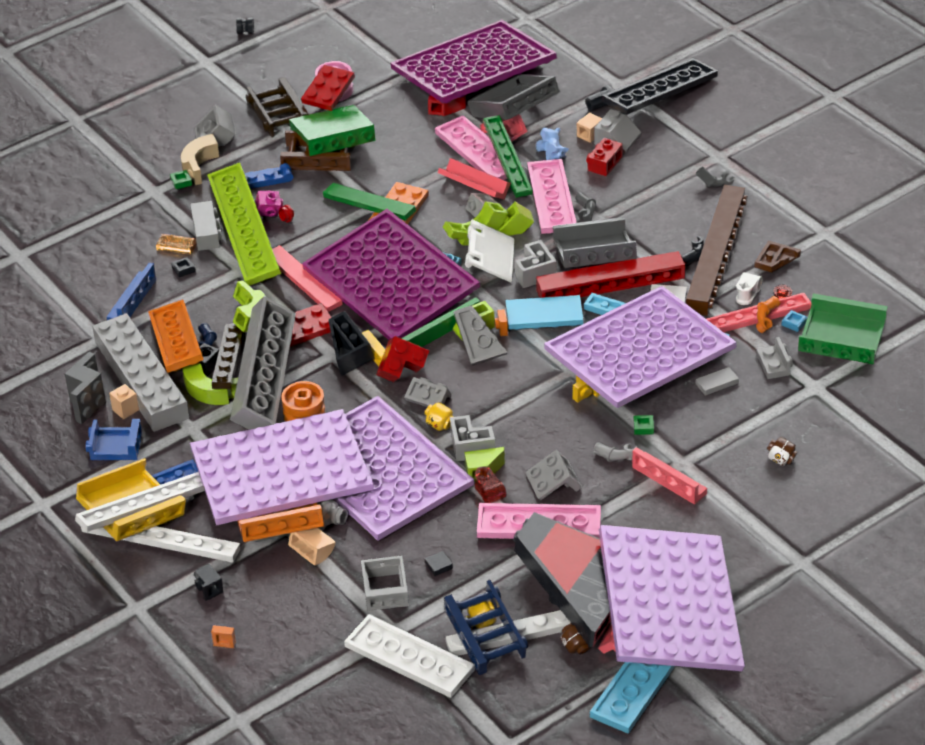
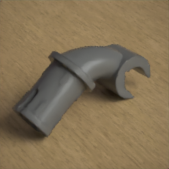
M703 166L695 174L706 184L707 188L720 187L725 184L731 185L735 179L731 176L729 180H726V177L730 174L728 171L723 172L721 178L712 176Z
M580 192L575 197L576 202L584 207V209L578 212L579 220L583 219L584 222L592 220L591 216L595 211L596 201Z

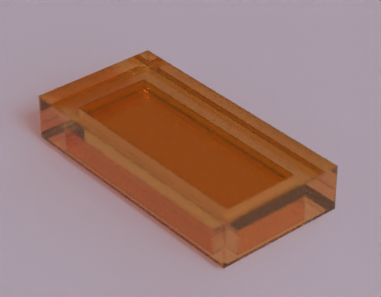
M162 234L156 247L157 250L191 255L197 242L195 238Z

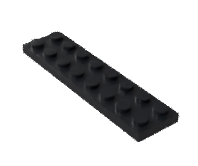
M691 58L602 95L601 101L622 114L628 115L718 77V70L695 58Z

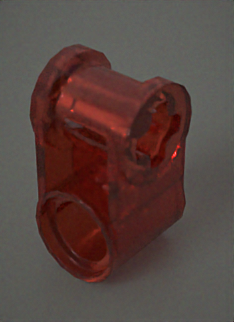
M488 467L477 468L475 471L477 481L474 487L485 503H493L506 498V489L492 470Z

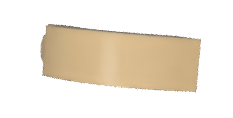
M213 134L191 141L182 151V170H187L195 185L202 184L199 165L206 160L219 157L218 144Z

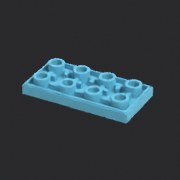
M580 295L506 300L508 330L583 325Z

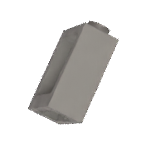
M402 556L361 560L367 611L409 606ZM399 574L401 587L370 590L368 578Z

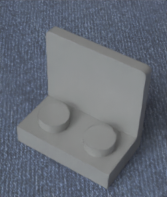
M557 449L526 471L527 478L539 500L544 499L563 484L567 488L570 486L575 491L582 488L569 460Z

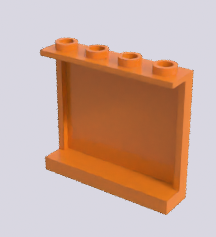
M317 503L237 521L243 542L324 526L322 508Z

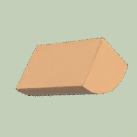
M319 528L290 533L288 542L292 549L314 566L326 560L336 544L332 538Z

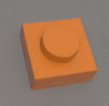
M505 309L497 310V318H494L495 329H499L500 336H508Z
M213 625L211 631L213 646L234 648L236 643L234 628Z

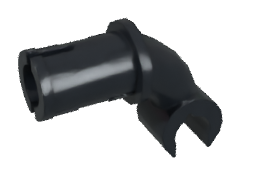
M697 236L698 241L691 239L692 250L681 255L685 266L694 261H699L704 246L703 237Z

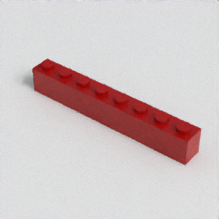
M679 251L541 275L536 276V291L539 298L580 295L581 298L590 296L591 293L603 294L685 279V264Z

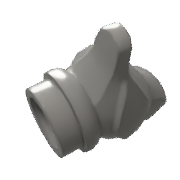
M332 499L321 501L324 526L318 527L320 530L323 531L328 525L333 523L335 525L345 524L348 517L346 509L339 506Z

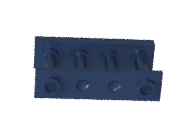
M491 580L486 581L485 593L464 601H455L452 594L444 597V610L472 663L475 664L478 675L487 673L489 660L515 650L518 651L522 659L526 658L527 640L524 636L521 637L501 600L499 588L494 586ZM490 600L495 608L469 619L467 617L464 618L462 615V610ZM498 616L503 623V626L480 635H473L470 630L472 626ZM506 633L509 634L512 643L489 652H482L479 647L480 643Z

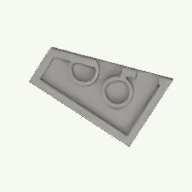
M472 306L454 311V316L471 365L508 354Z

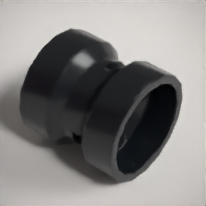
M237 18V34H243L244 32L254 34V18Z

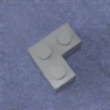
M541 240L524 245L525 258L515 261L516 279L523 288L536 285V276L557 273L556 260Z
M469 415L450 417V432L456 462L465 461L464 452L495 448L492 426L472 428Z

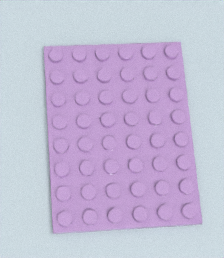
M663 286L544 343V349L616 408L736 348V341Z
M379 396L345 414L372 479L374 490L343 496L333 500L346 509L348 514L376 540L379 541L474 485V479Z
M343 409L190 443L216 525L374 490L372 479Z
M600 525L599 537L617 661L743 671L745 665L721 536Z

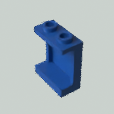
M132 419L131 427H99L98 420H93L92 427H89L88 431L90 439L86 441V452H89L90 460L138 459L142 437L140 419Z

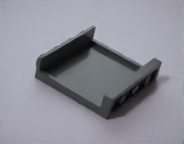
M624 217L552 226L553 242L564 268L637 259L636 241L630 240L625 229Z

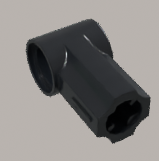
M606 85L599 93L585 98L587 109L591 112L606 106L607 104L601 101L602 95L615 89L610 85Z

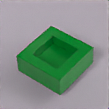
M187 170L170 174V180L175 190L192 185V180Z
M653 415L633 416L634 435L654 434Z

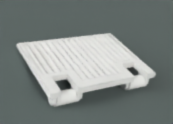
M472 219L468 227L469 246L465 266L470 268L473 265L501 279L512 282L515 239Z

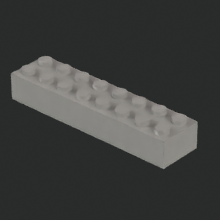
M265 296L258 301L251 311L230 417L231 421L248 430L276 424L296 315L295 312Z
M127 313L92 326L96 345L123 385L126 384L137 394L139 410L153 432L189 419L187 401Z

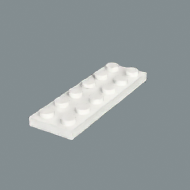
M370 614L344 641L346 648L450 698L453 697L475 671V664Z

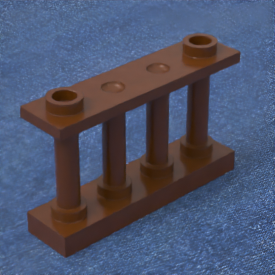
M285 130L286 146H289L288 152L280 153L281 165L287 163L290 165L291 170L351 171L350 153H347V148L340 149V153L326 152L310 156L307 143L296 131ZM296 146L306 147V151L295 152Z

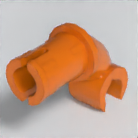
M772 296L765 302H759L757 305L758 323L756 328L760 333L773 326L772 321L766 316L769 315L770 311L780 306V301L776 296Z

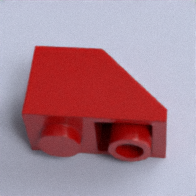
M431 95L428 98V114L447 116L466 108V95L453 99L449 103H441Z

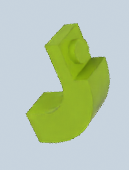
M485 201L480 213L473 220L498 230L508 213L500 203ZM445 221L442 228L447 232V235L452 239H457L461 245H469L468 227L471 221L467 223Z
M238 281L233 297L242 306L237 307L233 323L243 332H247L252 308L265 295L260 289L254 291L244 281Z
M201 364L182 368L186 390L196 400L211 405L229 404V399L235 397L238 378L233 379L231 389H212V379L205 376Z

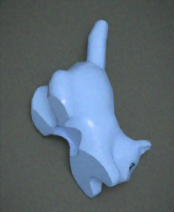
M544 127L540 132L542 140L537 141L536 150L538 152L546 151V160L566 157L565 153L569 148L562 147L559 143L558 134L560 128L553 130Z

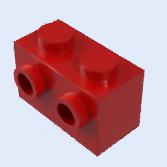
M603 138L586 158L588 171L607 176L622 159L623 144Z

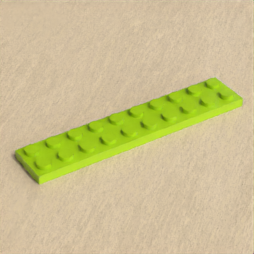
M237 163L207 174L245 283L250 286L281 274L241 164Z

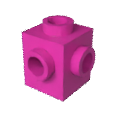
M279 191L257 192L255 204L259 215L278 216L279 209L283 207V199L280 198Z

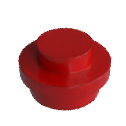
M288 204L283 205L279 209L281 221L288 223L294 217V210Z

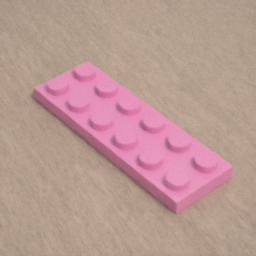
M460 116L435 128V134L473 167L502 180L507 179L490 138L465 116Z
M562 159L527 162L541 234L553 233L552 226L577 223Z
M479 503L477 538L513 539L516 531L522 529L525 519H529L534 512L600 538L601 505Z

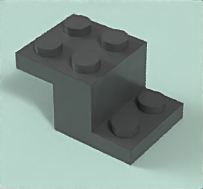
M91 352L83 356L65 373L75 420L80 424H83L106 402L102 376L97 369L95 354Z

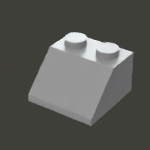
M217 105L194 127L196 139L213 134L218 147L225 146L235 136L232 115Z
M612 109L608 111L594 128L595 145L600 143L603 138L611 139L623 144V154H626L641 136V132L627 115Z

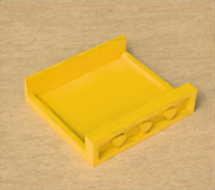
M144 458L78 483L76 499L86 510H90L159 486L160 484L145 470L146 459ZM180 495L116 520L112 524L103 526V528L116 541L122 540L183 516L186 499Z

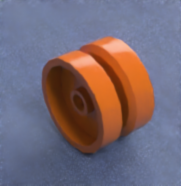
M300 381L290 384L283 390L281 397L285 422L326 413L324 393L319 385L313 382Z

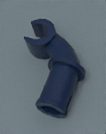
M202 323L198 327L199 332L203 336V341L198 342L199 347L203 343L212 346L217 340L216 332L212 331L207 323Z

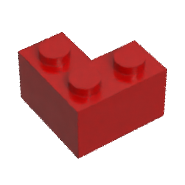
M394 336L387 343L376 375L395 382L400 378L403 367L418 372L424 367L429 350Z

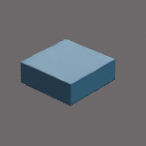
M791 310L783 318L781 325L798 332L806 324L808 317Z

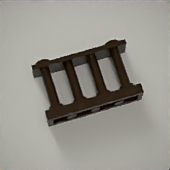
M285 77L278 78L279 85L277 88L254 94L249 86L245 95L247 103L251 104L263 124L264 131L268 132L271 138L274 137V128L290 124L289 119L309 115ZM277 94L283 96L262 103L259 102V99L267 98ZM284 103L288 104V106L283 108L275 109L268 112L265 111V109L269 107H273ZM290 112L291 114L294 113L293 116L271 121L270 119Z

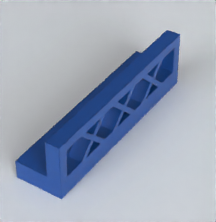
M148 263L142 272L139 271L107 315V320L126 313L129 317L132 316L156 281L154 263Z

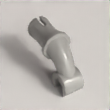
M598 442L594 446L593 453L606 458L608 462L623 459L632 460L634 449H631V443L626 444L624 450H617L616 447L611 448Z

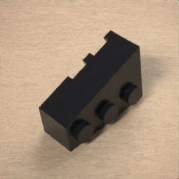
M345 311L328 319L336 361L341 376L374 359L370 343Z

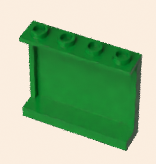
M355 105L289 119L290 130L296 131L307 143L310 156L376 141L374 124Z
M813 293L809 315L803 333L799 335L798 351L874 364L887 319L888 306Z

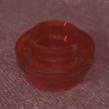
M781 284L774 288L773 294L778 299L791 296L792 289L787 285Z

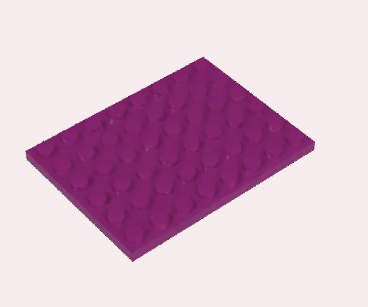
M500 20L393 61L390 64L392 70L441 103H449L451 100L464 97L468 93L479 91L481 88L492 86L501 80H507L511 76L520 75L524 71L550 63L552 60L557 59L555 51L504 20Z
M388 209L302 263L304 270L339 297L388 340L394 336L403 338L480 288V282Z

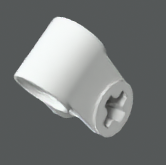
M742 273L736 285L738 290L736 302L738 304L749 305L752 303L756 294L761 289L762 276Z

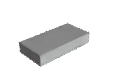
M730 367L696 379L697 387L705 396L739 383V378Z

